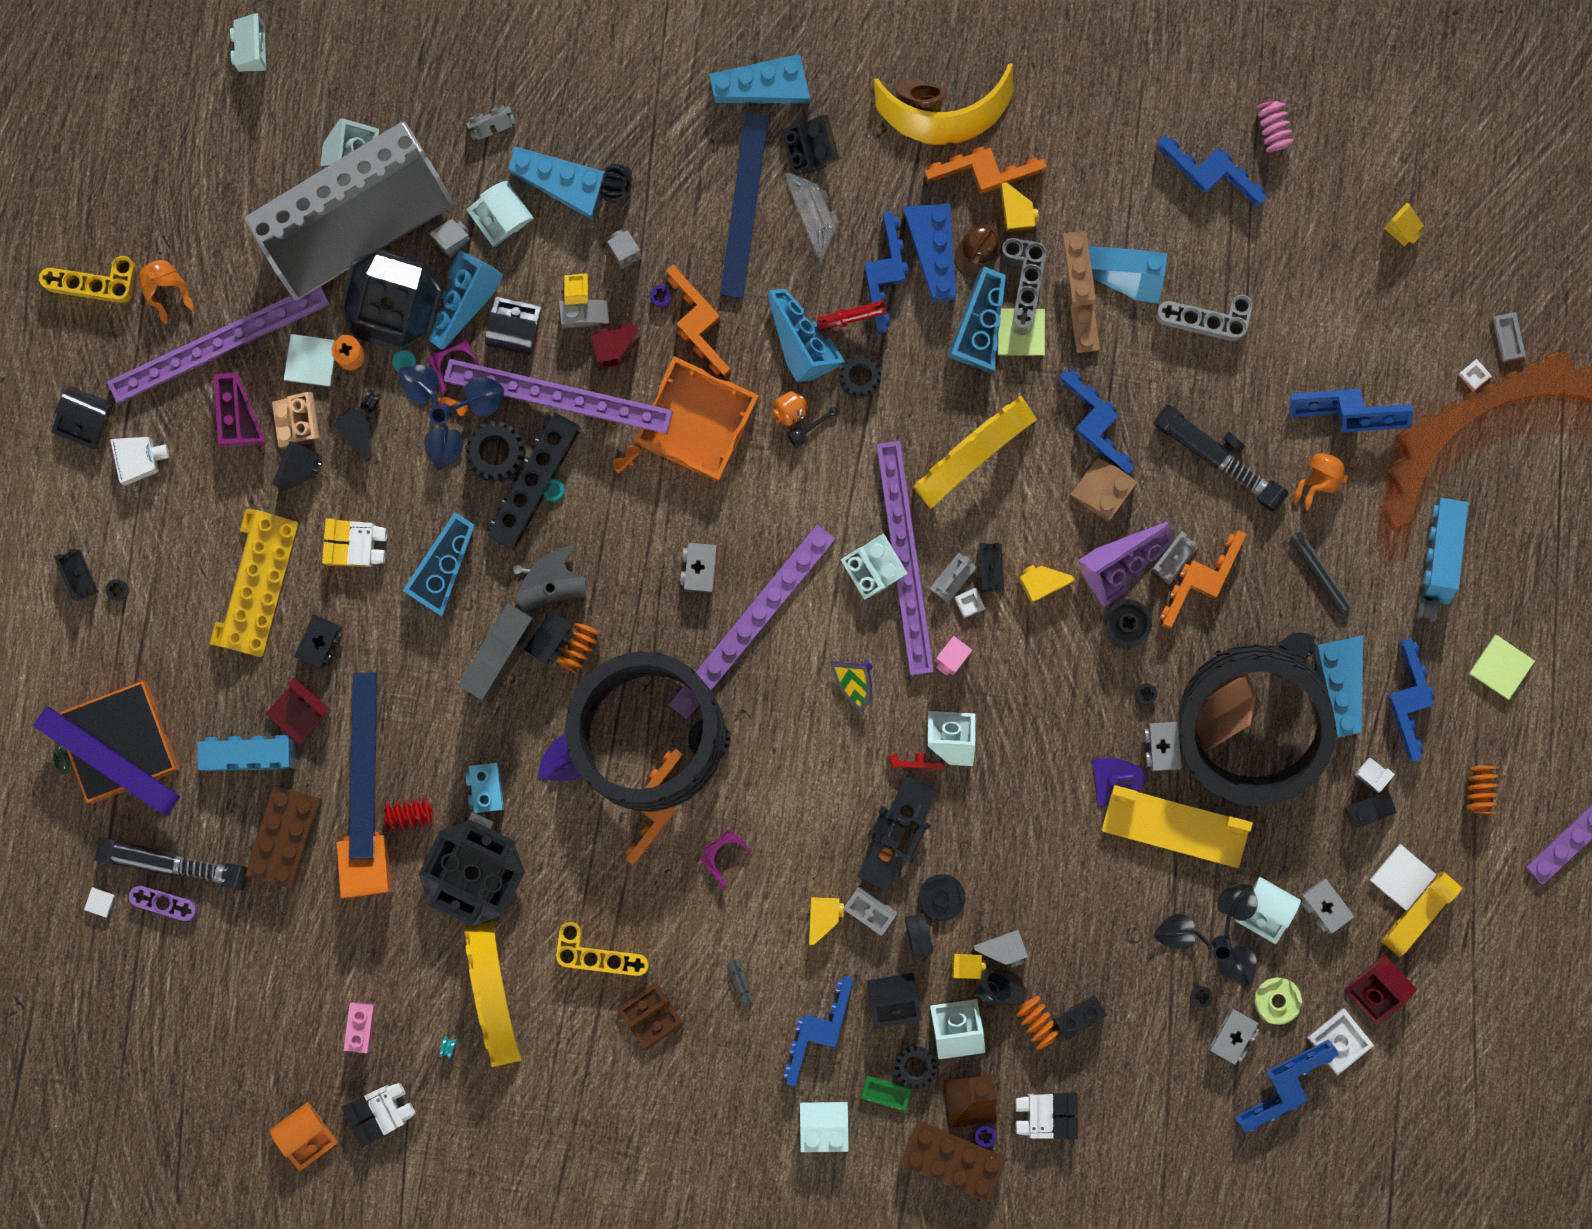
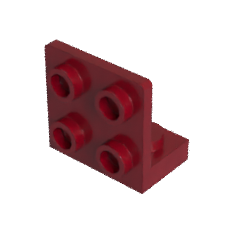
M293 678L288 683L290 687L271 706L266 715L295 742L302 744L332 710L298 679Z

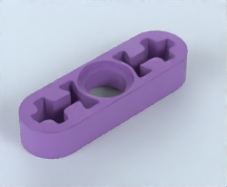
M136 886L129 893L130 902L139 908L182 921L192 920L197 914L196 904L182 897L146 886ZM143 890V895L152 897V892L156 895L152 899V907L148 906L150 901L141 900L138 903V898L135 897V894ZM162 896L167 897L170 902L166 910H160L157 907V900ZM175 899L178 900L176 904L178 906L185 907L186 903L189 904L188 908L192 910L191 914H186L184 917L183 912L174 909V914H172L171 911L175 906Z

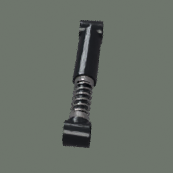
M1166 404L1153 421V425L1162 433L1173 437L1216 470L1218 468L1224 469L1225 473L1231 474L1230 477L1234 476L1236 481H1241V485L1245 484L1246 488L1252 489L1251 492L1258 496L1257 501L1271 512L1276 513L1289 495V492L1275 481L1270 480L1267 482L1264 478L1260 479V475L1256 476L1255 472H1250V468L1246 469L1244 464H1239V460L1235 461L1234 456L1229 454L1230 450L1188 421L1181 412L1171 405Z
M99 837L94 861L121 865L169 876L180 873L182 876L187 874L188 877L192 875L194 878H206L207 881L212 879L213 882L221 883L222 887L242 891L245 890L247 880L245 874L248 867L229 863H226L224 866L220 864L215 866V863L213 865H210L209 862L205 864L202 863L203 861L196 862V859L194 861H190V858L185 860L183 857H178V853L123 843Z

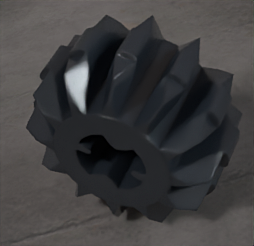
M611 164L606 168L600 188L602 191L601 196L604 200L614 204H622L628 199L633 180L632 170L622 164Z

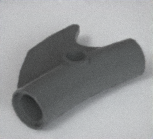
M574 545L555 550L536 561L526 575L520 589L515 594L523 613L555 602L587 598L586 577L577 576L565 567V560L575 549ZM549 586H555L553 592H547Z

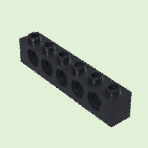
M555 412L552 417L548 416L543 425L545 431L542 436H538L532 445L534 451L530 458L526 457L520 468L523 471L519 478L515 477L509 487V490H511L510 495L507 499L504 498L498 507L500 511L496 519L493 518L487 527V531H489L487 536L490 539L513 551L516 550L544 498L543 492H547L552 484H548L549 481L557 475L581 431V427L578 424ZM557 434L561 436L559 444H549V439L552 435ZM542 455L550 457L549 463L545 466L538 465V459ZM532 475L538 476V483L535 486L527 485L528 477ZM519 496L527 497V503L523 507H518L515 504ZM509 516H514L516 518L515 525L509 528L505 527V519Z

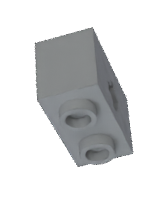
M688 543V548H683L682 562L687 563L686 572L681 571L680 585H684V591L713 594L717 545ZM697 562H701V566L705 567L704 570H700V574H696L695 569H692V566H696Z
M1178 722L1148 724V729H1144L1145 743H1149V752H1146V766H1150L1151 771L1181 769ZM1161 740H1163V744L1168 745V749H1165L1164 753H1161V749L1156 748V745L1160 744Z
M1327 879L1320 880L1300 895L1303 899L1301 902L1302 906L1308 913L1313 912L1317 918L1315 923L1323 933L1327 931L1328 934H1332L1354 918V915ZM1322 902L1330 904L1328 907L1329 913L1321 912L1320 909L1323 908Z
M1230 1008L1208 1050L1232 1064H1236L1237 1061L1241 1062L1247 1053L1245 1046L1249 1040L1252 1042L1259 1031L1256 1028L1258 1023ZM1238 1031V1037L1240 1038V1041H1234L1232 1044V1038L1230 1037V1034H1236Z

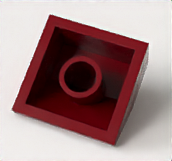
M1385 954L1372 963L1344 989L1375 1025L1405 1005L1417 990Z

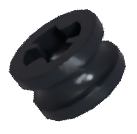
M371 389L365 395L360 406L362 409L368 408L369 413L375 410L381 399V395H375Z
M115 579L107 584L106 594L110 599L120 601L128 596L129 587L124 581ZM119 583V587L123 588V592L118 593L119 596L116 597V594L112 592V587H116L115 584Z
M1149 683L1140 685L1135 691V699L1141 705H1149L1157 698L1156 688ZM1144 688H1148V692L1152 694V698L1149 697L1148 701H1145L1144 696L1140 695V691L1143 692Z
M1197 986L1192 989L1190 1000L1193 1005L1204 1008L1212 1002V992L1208 988ZM1202 990L1203 994H1207V1000L1204 999L1205 1002L1201 1004L1199 1000L1195 999V995H1199L1198 991Z

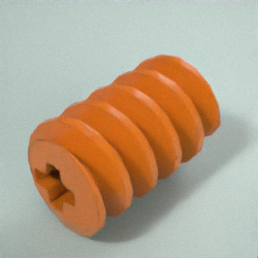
M340 335L333 343L331 349L332 356L343 369L349 371L356 370L364 363L365 350L353 336Z
M583 623L574 624L578 632H574L573 640H569L566 644L568 648L561 647L559 649L564 656H558L556 659L562 667L576 675L579 674L575 668L583 669L584 667L580 663V659L588 660L584 652H593L589 644L598 643L594 635L602 636L601 633Z
M1477 765L1469 768V771L1475 773V775L1468 777V780L1475 784L1468 786V790L1474 792V794L1467 796V799L1473 802L1466 805L1467 809L1473 811V813L1496 815V812L1490 810V808L1497 806V803L1490 799L1498 796L1491 789L1498 787V784L1492 782V779L1499 778V775L1492 771L1500 767Z
M1035 996L1016 1007L1021 1009L1016 1016H1025L1021 1024L1030 1025L1026 1033H1035L1031 1041L1040 1042L1036 1046V1050L1042 1049L1060 1038H1056L1060 1032L1059 1029L1051 1030L1055 1021H1046L1050 1013H1042L1045 1004L1037 1005L1041 999L1040 996Z

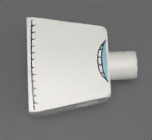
M149 437L111 439L119 482L122 485L131 484L159 472L157 461L169 458L167 445L154 447L153 441Z

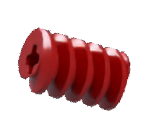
M423 797L422 804H419L417 799L414 798L411 806L406 799L404 800L403 807H400L398 801H395L393 808L390 807L388 802H385L383 813L386 832H388L389 826H391L393 831H397L399 824L405 830L407 829L408 822L412 828H416L418 821L421 827L426 826L427 820L431 826L434 825L432 804L428 803L426 797Z

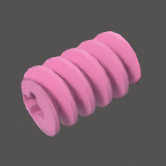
M1270 101L1256 106L1258 109H1263L1258 113V116L1265 118L1260 122V125L1267 127L1262 131V135L1269 136L1264 140V144L1271 145L1266 149V152L1283 150L1290 143L1294 142L1293 139L1286 138L1288 134L1292 133V130L1284 129L1285 126L1290 124V121L1282 120L1283 117L1288 115V112L1280 111L1281 108L1286 106V103Z

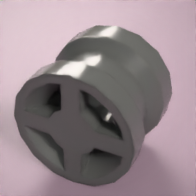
M1419 596L1416 604L1415 619L1427 618L1429 621L1435 622L1439 609V599L1426 600L1425 597Z

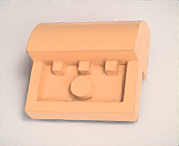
M312 392L287 396L288 398L272 402L279 448H286L290 441L300 445L311 444L320 440Z

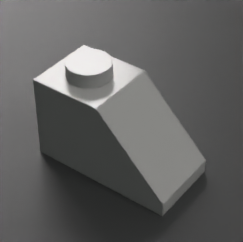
M453 219L430 233L434 243L450 259L470 240L467 234L469 232L468 228L461 221L456 223Z
M619 230L610 236V240L607 243L621 270L642 259L640 249L628 230L625 232Z
M588 299L586 304L565 305V301H559L563 329L609 324L607 300Z
M1019 930L973 946L975 951L1004 965L1010 964L1011 968L1025 963L1023 959L1028 957Z

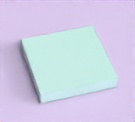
M291 334L284 381L331 387L335 364L331 349L336 340Z

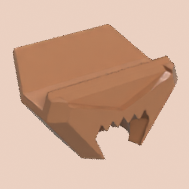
M1248 673L1229 678L1217 686L1202 704L1198 712L1195 728L1204 752L1209 751L1250 726L1260 707V700Z

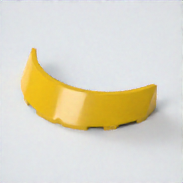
M1013 64L1007 65L1006 71L998 84L984 98L968 107L949 112H931L909 106L893 96L879 79H874L873 88L876 109L890 125L906 137L908 136L930 145L963 143L991 128L1007 108L1014 92Z
M1019 396L1010 405H1006L996 415L984 422L953 448L941 461L935 464L923 478L915 483L913 489L930 509L996 451L1037 421V418L1022 396Z
M494 921L464 927V933L467 941L466 953L470 967L469 973L479 1023L482 1028L485 1047L489 1052L491 1066L495 1067L521 1061L502 981Z

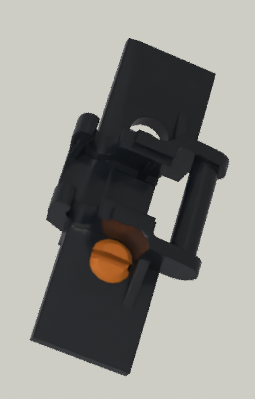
M906 775L890 810L881 806L877 821L873 829H870L867 837L873 840L874 843L857 876L858 878L887 891L902 859L913 863V856L926 829L929 830L931 826L923 821L922 818L936 789ZM903 806H910L913 809L914 813L911 818H905L900 814V809ZM909 824L917 825L905 853L897 850Z

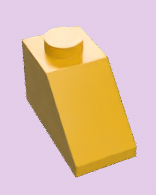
M1007 182L1002 183L1000 189L1006 233L1034 230L1035 223L1039 222L1038 210L1033 209V203Z
M1407 202L1384 229L1405 247L1409 241L1412 244L1417 241L1422 235L1419 230L1424 225Z
M1034 565L1022 570L1023 575L1019 577L1031 603L1065 587L1075 580L1072 575L1044 566L1035 568Z
M811 897L809 945L816 944L839 922V917L843 918L844 903H839L840 898Z
M952 953V978L981 979L982 972L986 970V960H982V955Z

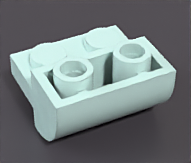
M508 181L492 186L480 195L481 198L466 209L493 247L498 246L512 233L518 232L534 219Z
M884 534L841 559L864 600L888 588L908 574Z
M1259 877L1253 886L1258 901L1255 914L1247 920L1238 921L1235 919V921L1277 944L1295 916L1301 900Z

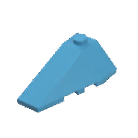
M1088 246L1093 280H1097L1135 301L1159 304L1165 277L1167 253Z
M459 250L448 272L449 286L447 291L442 293L441 299H444L442 310L436 314L429 341L444 350L491 298L499 286L503 274L487 263Z
M786 289L769 290L767 292L785 361L797 382L815 380L845 363L833 341L829 337L825 339L817 330L819 328L815 321L811 323L804 316V309Z

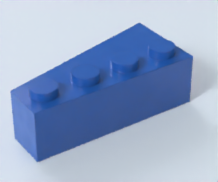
M950 204L903 207L902 213L931 301H955L956 286Z

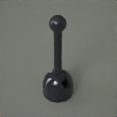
M831 407L827 414L804 430L794 428L787 432V437L794 447L799 448L805 443L806 433L830 416H836L838 413L837 408Z

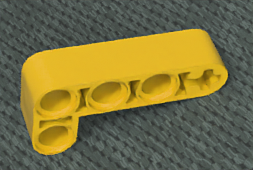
M119 256L112 263L110 277L46 268L40 272L39 281L50 292L126 303L133 296L137 267L128 257ZM124 263H129V270L126 273H120V266ZM54 276L57 280L62 281V284L57 281H51L50 284L47 280L52 279ZM78 278L80 280L79 286L71 289L70 282ZM97 282H102L103 287L101 291L93 292V285ZM119 286L126 287V291L122 296H116L115 294Z
M1445 872L1437 873L1425 890L1384 936L1381 943L1399 958L1402 957L1446 903L1452 902L1463 887Z
M568 922L560 928L556 957L561 966L634 976L645 974L649 968L648 959L641 954L580 947L582 930L577 923ZM568 926H573L577 930V936L572 940L567 939L564 935V931ZM566 949L571 950L574 954V959L571 963H565L561 958L562 952ZM589 952L597 955L598 961L594 966H589L585 962V956ZM613 955L621 959V965L617 969H612L608 964L609 958ZM625 956L630 957L628 962H636L637 958H640L641 963H644L645 967L640 968L639 972H637L635 967L627 966L628 971H624L623 969L626 964Z

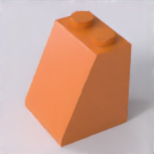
M379 831L375 832L374 859L351 860L349 858L350 836H343L342 841L337 842L341 898L347 899L394 892L385 835L380 836Z

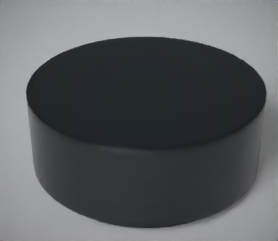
M1229 431L1223 437V440L1238 453H1241L1246 447Z

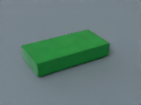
M867 1075L860 1099L906 1111L912 1089Z

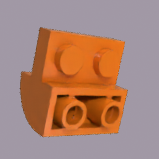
M309 1102L305 1103L270 1130V1134L280 1151L291 1160L299 1171L338 1143L336 1137L326 1127L322 1118Z

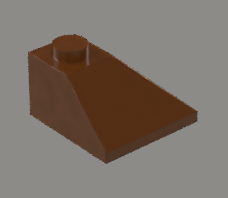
M991 1074L944 1080L950 1128L997 1122L995 1093Z

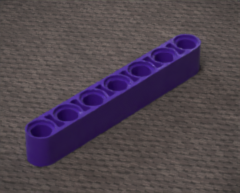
M46 705L33 724L36 729L163 815L168 816L181 796L49 706Z

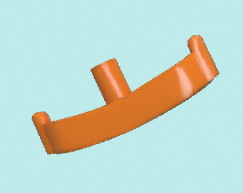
M448 397L438 398L439 404L445 403L450 407L461 403ZM465 405L456 411L460 417H463L470 409L468 405Z
M629 445L626 448V456L624 458H615L613 460L614 470L620 473L628 464L633 466L632 460L641 452L640 448Z

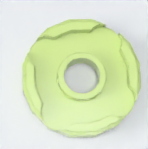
M1275 977L1267 979L1260 984L1255 992L1254 1004L1257 1013L1262 1019L1271 1024L1282 1025L1289 1023L1297 1017L1301 1009L1302 997L1299 989L1293 982ZM1276 994L1282 995L1285 1000L1284 1005L1280 1008H1276L1272 1004V998Z

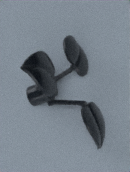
M1236 884L1225 889L1220 894L1217 901L1218 911L1228 914L1226 917L1224 936L1215 937L1212 943L1199 931L1194 930L1195 923L1193 919L1185 914H1174L1166 918L1154 932V938L1167 947L1182 950L1194 945V935H1196L1207 945L1209 950L1213 949V955L1218 960V970L1224 977L1250 986L1257 969L1255 953L1249 946L1244 944L1237 945L1232 949L1229 931L1232 917L1238 921H1244L1255 914L1258 901L1253 886L1249 884Z

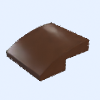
M656 982L617 1009L645 1051L684 1025V1022Z

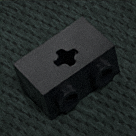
M313 614L294 657L322 670L324 666L328 667L333 658L332 648L334 644H339L343 636V632H341L342 627ZM323 637V641L326 644L324 647L320 646L318 648V645L315 644V641L317 639L321 640Z
M1091 995L1054 1017L1053 1020L1063 1038L1068 1040L1105 1018L1107 1014L1097 997Z

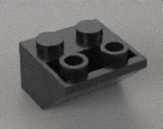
M913 973L867 980L875 1028L922 1020Z

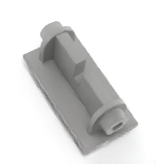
M501 105L491 110L492 113L488 115L478 114L471 117L470 122L466 124L468 129H474L469 131L472 139L480 140L493 135L490 128L492 125L495 126L497 133L511 128L512 124L516 122L513 114L509 116L507 114L511 112L510 107Z
M958 553L929 589L948 603L977 567L968 557Z

